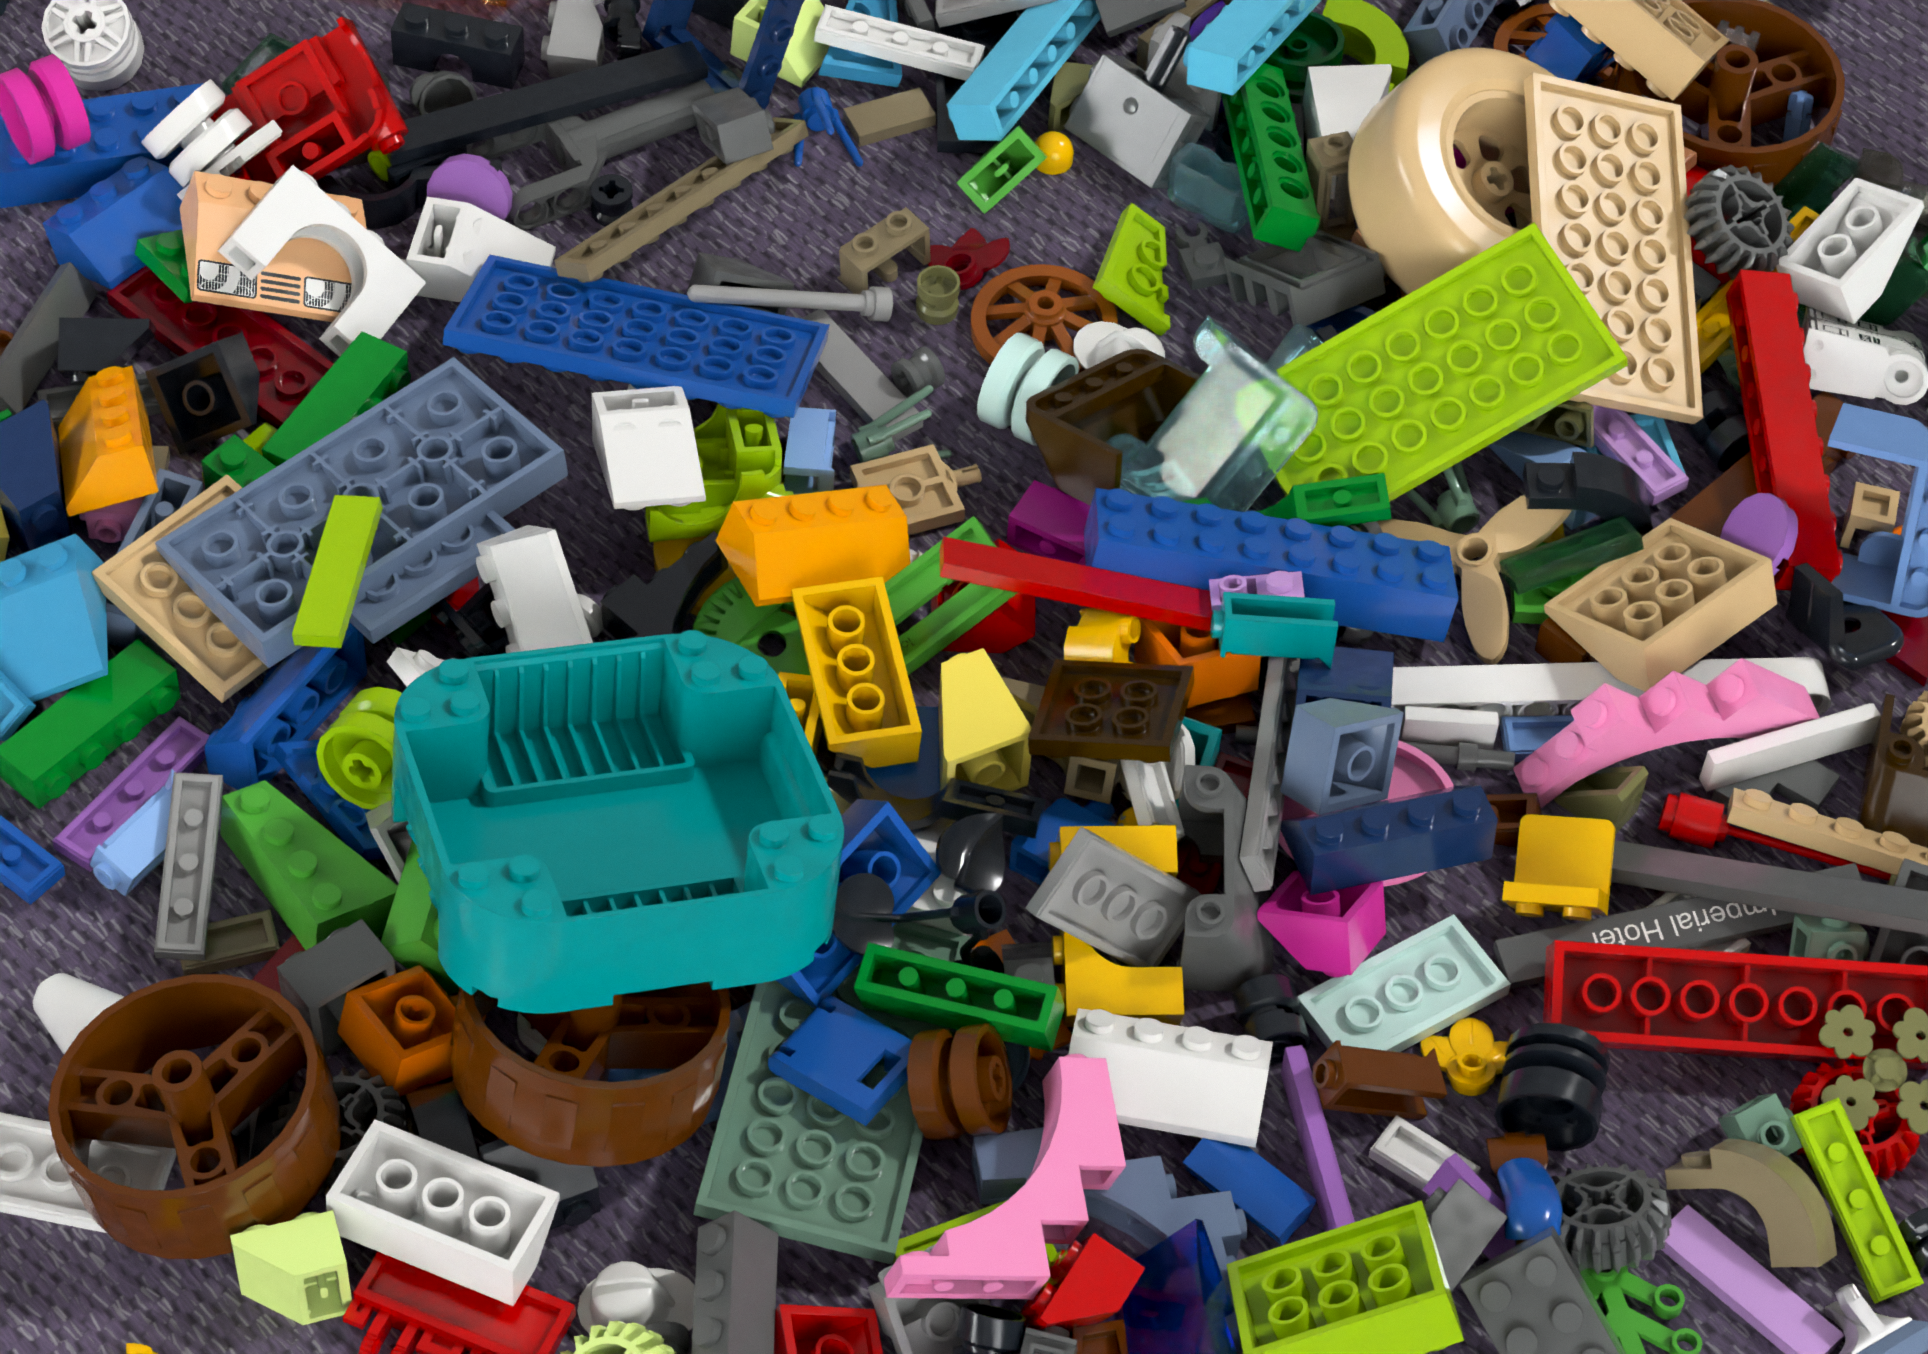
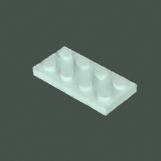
M1453 914L1362 962L1352 975L1333 977L1297 997L1300 1004L1299 1012L1327 1049L1336 1040H1340L1342 1046L1401 1052L1508 995L1511 983Z

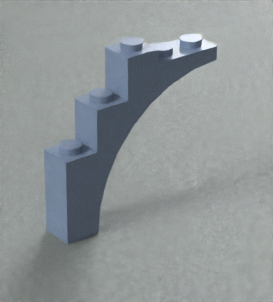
M1044 1127L973 1137L971 1163L980 1204H997L1008 1200L1025 1185L1040 1150ZM1161 1155L1125 1160L1126 1167L1109 1190L1083 1189L1088 1216L1097 1218L1131 1235L1162 1258L1187 1285L1209 1322L1219 1353L1240 1350L1241 1339L1226 1264L1236 1261L1240 1241L1247 1238V1223L1243 1209H1235L1231 1190L1177 1198L1174 1176L1172 1173L1165 1174Z

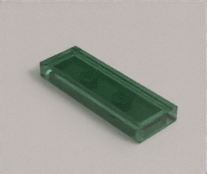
M1622 516L1501 560L1499 565L1504 579L1520 595L1643 550L1644 546L1642 536Z

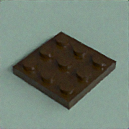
M1055 659L1028 737L1029 754L1046 755L1051 758H1062L1065 756L1084 757L1100 761L1121 759L1139 760L1144 763L1171 762L1194 685L1193 666Z

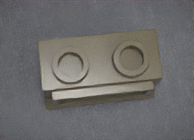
M907 207L901 211L890 213L887 218L865 232L856 235L851 241L840 247L841 275L837 278L853 294H861L863 290H868L867 273L871 270L886 282H893L897 279L898 266L891 257L905 248L923 265L931 262L929 228Z

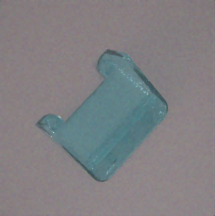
M1208 316L1197 329L1193 339L1195 352L1203 361L1210 365L1146 444L1130 434L1115 435L1106 443L1123 452L1120 485L1133 494L1149 497L1166 496L1179 502L1207 497L1213 505L1219 508L1246 512L1315 428L1318 421V410L1316 405L1304 393L1226 328Z

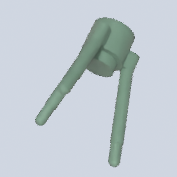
M925 386L871 423L857 428L858 432L852 434L850 438L860 463L889 456V453L895 450L892 436L932 415L931 410L925 409L889 427L884 426L931 394L934 390L933 386ZM951 450L937 451L941 459L952 456Z
M1462 461L1453 465V468L1450 467L1443 471L1450 489L1438 497L1437 511L1414 489L1405 493L1430 519L1434 527L1441 529L1445 527L1449 532L1461 534L1472 530L1480 521V514L1474 505Z

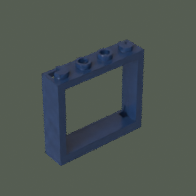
M653 0L642 37L656 50L692 41L708 66V78L703 80L711 86L714 94L739 87L750 98L754 97L761 108L766 109L777 75L781 70L789 41L793 36L798 15L805 0H768L741 79L686 30L695 0Z

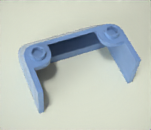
M1843 403L1831 432L1828 447L1915 466L1901 535L1884 531L1874 532L1863 540L1859 556L1842 553V570L1839 576L1834 578L1832 584L1843 593V601L1872 606L1879 610L1914 618L1928 616V429L1921 422L1913 418Z

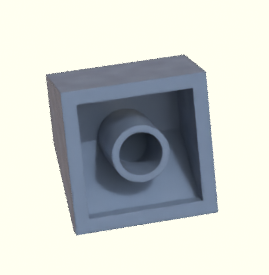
M1334 698L1296 705L1280 792L1318 815L1388 799L1404 712L1395 708Z

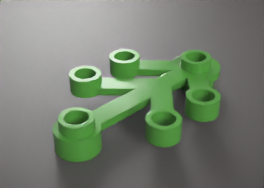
M1627 1266L1621 1267L1619 1274L1613 1269L1606 1273L1600 1272L1599 1275H1597L1594 1269L1589 1268L1580 1272L1595 1300L1597 1301L1599 1296H1601L1607 1312L1606 1319L1626 1354H1646L1640 1338L1669 1352V1354L1700 1353L1702 1339L1697 1332L1688 1328L1673 1331L1629 1308L1623 1295L1624 1293L1651 1306L1653 1312L1658 1317L1671 1320L1679 1316L1685 1302L1684 1294L1677 1286L1664 1284L1656 1287L1629 1273ZM1660 1298H1670L1676 1305L1672 1307L1666 1306L1660 1301ZM1681 1341L1687 1342L1693 1347V1350H1682L1677 1343Z

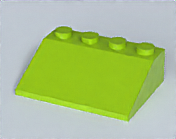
M1422 1200L1226 1264L1243 1354H1424L1431 1351H1440L1449 1345L1464 1341L1455 1304Z

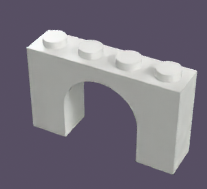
M294 165L274 183L218 250L220 254L252 280L270 263L285 243L292 239L313 238L333 247L342 256L349 268L352 289L346 306L321 335L319 340L339 357L361 331L381 339L426 284V281L413 268L407 265L406 260L400 259L385 246L383 239L377 233L364 228L352 217L351 212L344 204L331 199L318 187L316 180L311 175L298 170Z

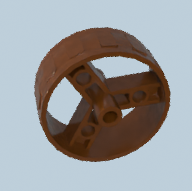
M1682 0L1729 39L1728 43L1719 49L1711 62L1673 101L1668 96L1666 98L1657 96L1647 87V79L1635 69L1629 71L1620 64L1618 65L1613 90L1638 96L1643 94L1651 99L1681 105V114L1699 124L1696 136L1683 131L1684 147L1697 152V166L1709 172L1731 164L1735 168L1746 166L1750 174L1761 172L1762 182L1765 184L1773 182V192L1777 196H1784L1781 201L1782 206L1790 203L1805 193L1817 180L1832 148L1843 111L1841 107L1845 90V77L1839 58L1828 41L1810 24L1791 12L1760 0ZM1805 90L1808 94L1813 95V110L1811 114L1808 113V115H1811L1815 126L1813 129L1798 138L1780 144L1751 147V127L1785 117L1787 112H1791V110H1787L1789 95L1792 92Z
M192 974L162 980L128 994L103 1010L79 1032L61 1058L51 1083L48 1106L50 1127L56 1152L85 1209L92 1215L94 1221L114 1240L131 1249L166 1259H203L232 1253L230 1235L241 1233L254 1225L270 1226L293 1220L315 1198L330 1175L340 1148L342 1125L340 1106L332 1085V1075L317 1039L299 1010L275 990L254 980L226 974ZM221 1044L202 1062L194 1052L189 1051ZM153 1067L152 1075L143 1074L144 1072L148 1071ZM302 1067L307 1070L306 1085L297 1110L281 1134L258 1156L239 1167L240 1151L232 1131ZM101 1140L174 1148L177 1153L185 1188L176 1190H140L115 1184L88 1169L91 1141Z
M709 982L614 995L613 1005L550 1014L519 1012L547 1040L534 1063H531L503 1045L485 1025L482 1018L490 1010L497 1007L498 999L487 996L480 990L470 995L459 987L450 1046H453L451 1068L454 1085L465 1107L483 1127L507 1144L536 1157L568 1165L594 1167L626 1165L654 1158L684 1143L704 1123L719 1089L728 1044L727 1037L731 1022V1002L728 988L712 990ZM610 1069H673L670 1072L646 1079L608 1082Z

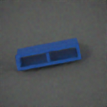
M1202 1138L1183 1161L1185 1170L1214 1193L1231 1190L1235 1209L1242 1208L1247 1219L1280 1245H1283L1295 1230L1308 1220L1317 1201L1248 1146Z

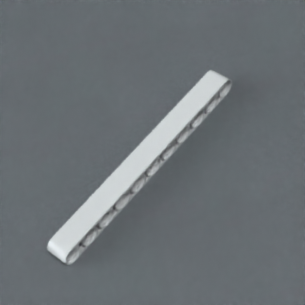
M1811 657L1745 658V660L1805 686L1819 715H1822L1831 706L1823 665L1819 660ZM1739 659L1698 660L1681 672V674L1707 685ZM1599 662L1393 667L1391 708L1404 712L1405 706L1498 712V725H1500L1501 717L1572 715L1570 710L1604 683L1636 697H1640L1645 692L1616 679Z

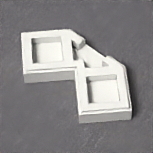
M273 119L204 172L229 177L278 139L283 131ZM189 184L177 194L181 201H183Z

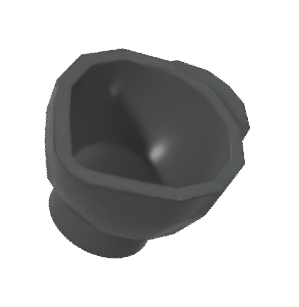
M449 71L425 73L414 80L409 90L410 101L418 108L419 115L478 100L474 86L459 73Z

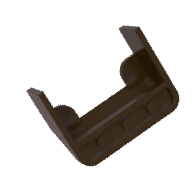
M1130 349L1028 398L1026 401L1025 420L1058 489L1091 506L1095 488L1107 490L1120 489L1122 450L1142 440L1164 452H1173L1180 447L1195 442L1225 458L1231 456L1237 393L1152 351Z
M1885 694L1879 711L1881 717L1872 742L1869 743L1857 821L1865 829L1881 834L1885 831L1896 832L1905 836L1910 843L1928 848V770L1923 769L1924 751L1915 739L1907 735L1890 732L1895 695Z

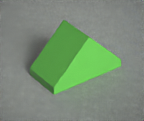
M1017 126L1002 141L997 142L956 183L985 214L1047 158V155L1020 126Z

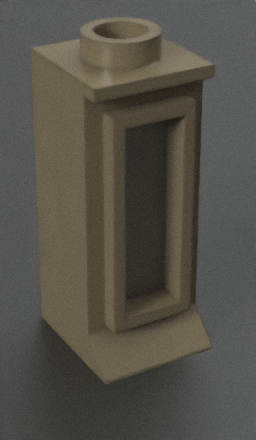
M1348 131L1308 139L1306 154L1307 172L1314 191L1313 197L1317 213L1320 215L1318 229L1344 240H1352V235L1356 231L1348 186V161L1353 139Z

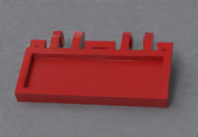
M377 1251L353 1292L354 1298L343 1315V1322L363 1330L373 1312L378 1313L361 1342L359 1354H378L392 1327L403 1332L390 1354H413L415 1349L419 1354H464L466 1350L471 1351L470 1354H555L576 1316V1307L572 1303L528 1285L524 1287L514 1306H511Z

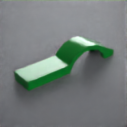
M1385 473L1293 485L1289 494L1279 503L1256 511L1264 516L1288 520L1299 518L1308 523L1330 527L1391 519ZM1207 497L1182 501L1198 505L1204 503L1212 504Z

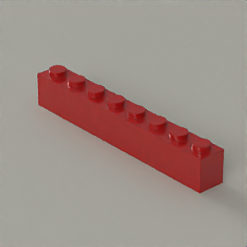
M1740 269L1726 293V301L1757 493H1771L1786 501L1788 507L1794 510L1798 521V536L1794 551L1788 560L1782 559L1781 563L1776 567L1780 570L1774 575L1775 590L1791 591L1795 566L1806 562L1832 583L1834 578L1841 573L1843 555L1836 545V515L1830 510L1828 498L1830 479L1827 474H1824L1822 456L1824 445L1822 438L1818 437L1815 422L1817 404L1815 400L1811 399L1809 387L1811 369L1810 365L1805 363L1803 352L1805 334L1803 328L1799 327L1797 317L1798 294L1793 292L1791 276L1788 273Z

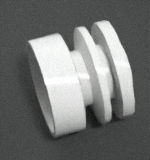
M52 0L46 8L41 27L45 44L51 54L56 55L64 64L75 85L86 90L106 91L119 88L133 78L142 64L144 44L141 32L122 0Z

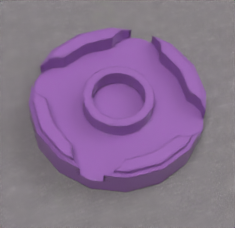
M460 154L447 158L434 170L427 184V197L470 203L504 221L512 209L513 192L507 177L500 169L497 172L494 167L489 165L490 161L481 156Z
M1757 493L1745 498L1732 510L1723 525L1720 538L1770 558L1773 575H1775L1780 570L1776 567L1781 563L1782 559L1788 560L1794 551L1798 536L1797 516L1783 499L1771 493Z

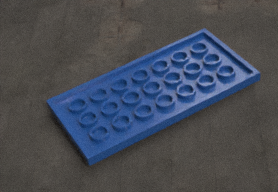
M490 254L444 328L443 345L455 347L460 352L466 354L484 353L498 356L509 363L527 362L541 365L552 372L570 371L584 374L595 381L613 380L631 384L636 389L679 386L683 388L687 400L699 398L718 402L721 406L729 409L747 408L762 411L765 415L772 418H794L828 340L830 325L732 304L693 302L684 294L602 277L596 281L582 283L575 278L558 276L557 269L553 267Z

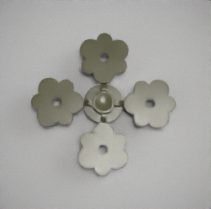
M1849 1004L1844 1006L1840 1012L1829 1010L1824 1017L1826 1025L1820 1029L1818 1034L1821 1044L1827 1048H1834L1835 1055L1840 1059H1847L1851 1054L1857 1057H1867L1863 1063L1864 1079L1853 1081L1850 1076H1840L1836 1080L1835 1085H1829L1824 1088L1821 1093L1822 1103L1839 1097L1853 1130L1861 1131L1867 1126L1869 1118L1874 1117L1879 1111L1878 1103L1873 1100L1875 1091L1887 1093L1900 1088L1898 1095L1901 1102L1896 1108L1897 1115L1902 1119H1908L1907 1123L1912 1132L1920 1135L1928 1133V1079L1923 1080L1920 1085L1913 1081L1905 1082L1907 1066L1903 1058L1914 1059L1918 1057L1921 1062L1928 1063L1927 1014L1920 1008H1910L1903 1015V1021H1899L1894 1025L1893 1034L1899 1039L1896 1044L1898 1053L1889 1049L1872 1051L1873 1041L1870 1037L1875 1032V1025L1872 1021L1864 1019V1013L1858 1006ZM1916 1035L1921 1036L1923 1040H1919ZM1846 1102H1851L1853 1106H1849ZM1920 1105H1923L1926 1110L1921 1109Z

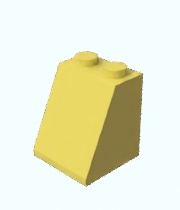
M982 648L968 654L960 653L948 661L942 662L938 702L940 790L946 786L951 778L1008 791H1014L1027 786L1031 762L1028 737L1032 727L985 649Z

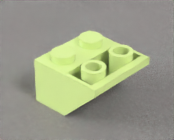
M749 0L734 17L731 55L747 62L768 0ZM805 0L802 4L793 36L789 41L781 70L777 75L801 88L822 65L830 45L814 41L815 30L824 9L820 0Z
M333 1210L323 1213L307 1212L297 1216L294 1220L270 1226L254 1225L241 1233L230 1235L242 1295L301 1325L345 1314L352 1302L347 1262Z

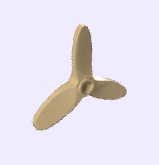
M1524 494L1499 510L1478 533L1468 535L1453 533L1412 521L1389 519L1376 522L1383 533L1392 534L1397 538L1415 541L1431 540L1441 545L1449 546L1454 573L1458 574L1461 578L1462 611L1470 642L1479 659L1486 664L1495 665L1502 659L1509 639V611L1504 587L1498 574L1500 568L1531 552L1566 520L1572 510L1527 509ZM1483 557L1480 560L1471 561L1473 558Z

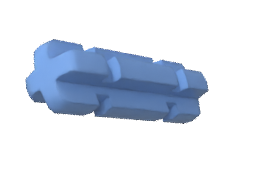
M1805 90L1792 92L1789 95L1787 110H1791V112L1786 113L1782 143L1798 138L1810 131L1811 115H1808V113H1812L1814 97Z

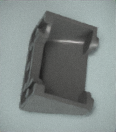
M1185 765L1177 808L1185 836L1177 842H1185L1187 840L1193 844L1198 851L1199 862L1213 865L1214 863H1222L1223 894L1199 895L1188 904L1184 918L1180 958L1176 962V967H1182L1183 990L1235 992L1246 981L1272 973L1273 935L1257 918V910L1272 895V886L1271 890L1254 892L1239 858L1248 800L1226 772L1212 766Z

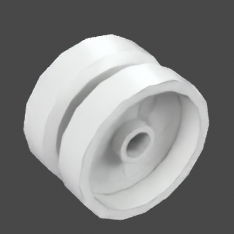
M211 79L178 105L141 142L156 159L165 158L179 146L184 149L170 163L168 171L183 188L190 183L194 171H206L235 148L234 143L253 125L238 108L229 109L213 122L210 117L224 104L225 94Z

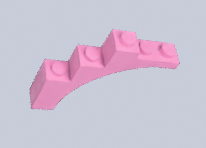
M1740 658L1707 685L1674 670L1640 697L1604 683L1570 710L1574 718L1573 722L1517 764L1513 770L1523 793H1537L1540 807L1543 808L1575 782L1603 768L1641 753L1665 746L1704 739H1749L1820 718L1805 686Z

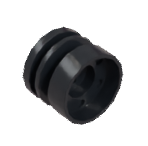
M1536 1023L1521 1027L1511 1034L1506 1046V1059L1502 1068L1504 1078L1499 1087L1494 1114L1498 1127L1504 1133L1524 1131L1525 1134L1544 1133L1547 1150L1551 1151L1579 1149L1594 1141L1599 1131L1603 1108L1601 1096L1606 1087V1074L1610 1064L1607 1048L1595 1036L1579 1028L1560 1023Z

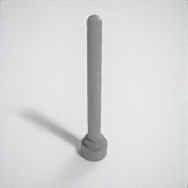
M692 285L687 291L688 298L693 302L858 311L861 316H867L869 321L888 322L893 309V295L889 287L871 286L869 290H863L861 294Z

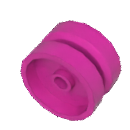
M51 54L30 62L28 76L19 68H14L0 74V114L16 148L30 165L53 157L56 143L63 149L70 150L90 142L91 131L84 104L68 70L56 55Z

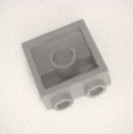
M935 1245L928 1247L925 1252L930 1253ZM893 1265L883 1269L878 1274L880 1282L867 1288L882 1331L892 1339L896 1354H952L953 1348L962 1345L963 1342L956 1333L962 1305L966 1303L991 1305L989 1299L886 1298L884 1277Z

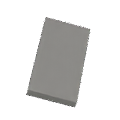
M1081 826L1026 906V909L1035 917L1132 967H1158L1184 929V918L1188 904L1192 899L1203 894L1190 885Z

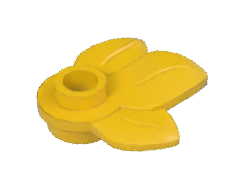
M1468 1017L1458 1020L1451 1027L1449 1036L1431 1035L1420 1041V1049L1423 1057H1425L1435 1047L1441 1071L1446 1072L1452 1088L1463 1095L1477 1096L1489 1089V1086L1495 1080L1496 1074L1502 1073L1508 1042H1494L1492 1030L1486 1023L1476 1018Z

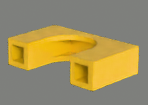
M1176 825L1082 826L1176 878L1178 873ZM1062 826L1059 828L1056 842H1049V871L1054 867L1081 826ZM1060 929V936H1052L1051 952L1053 965H1061V983H1055V986L1059 987L1065 1004L1062 1016L1064 1025L1074 1027L1078 1008L1087 1010L1101 1009L1115 1015L1138 1019L1152 1018L1161 1023L1180 1025L1184 1016L1182 967L1120 966L1103 958L1091 945Z

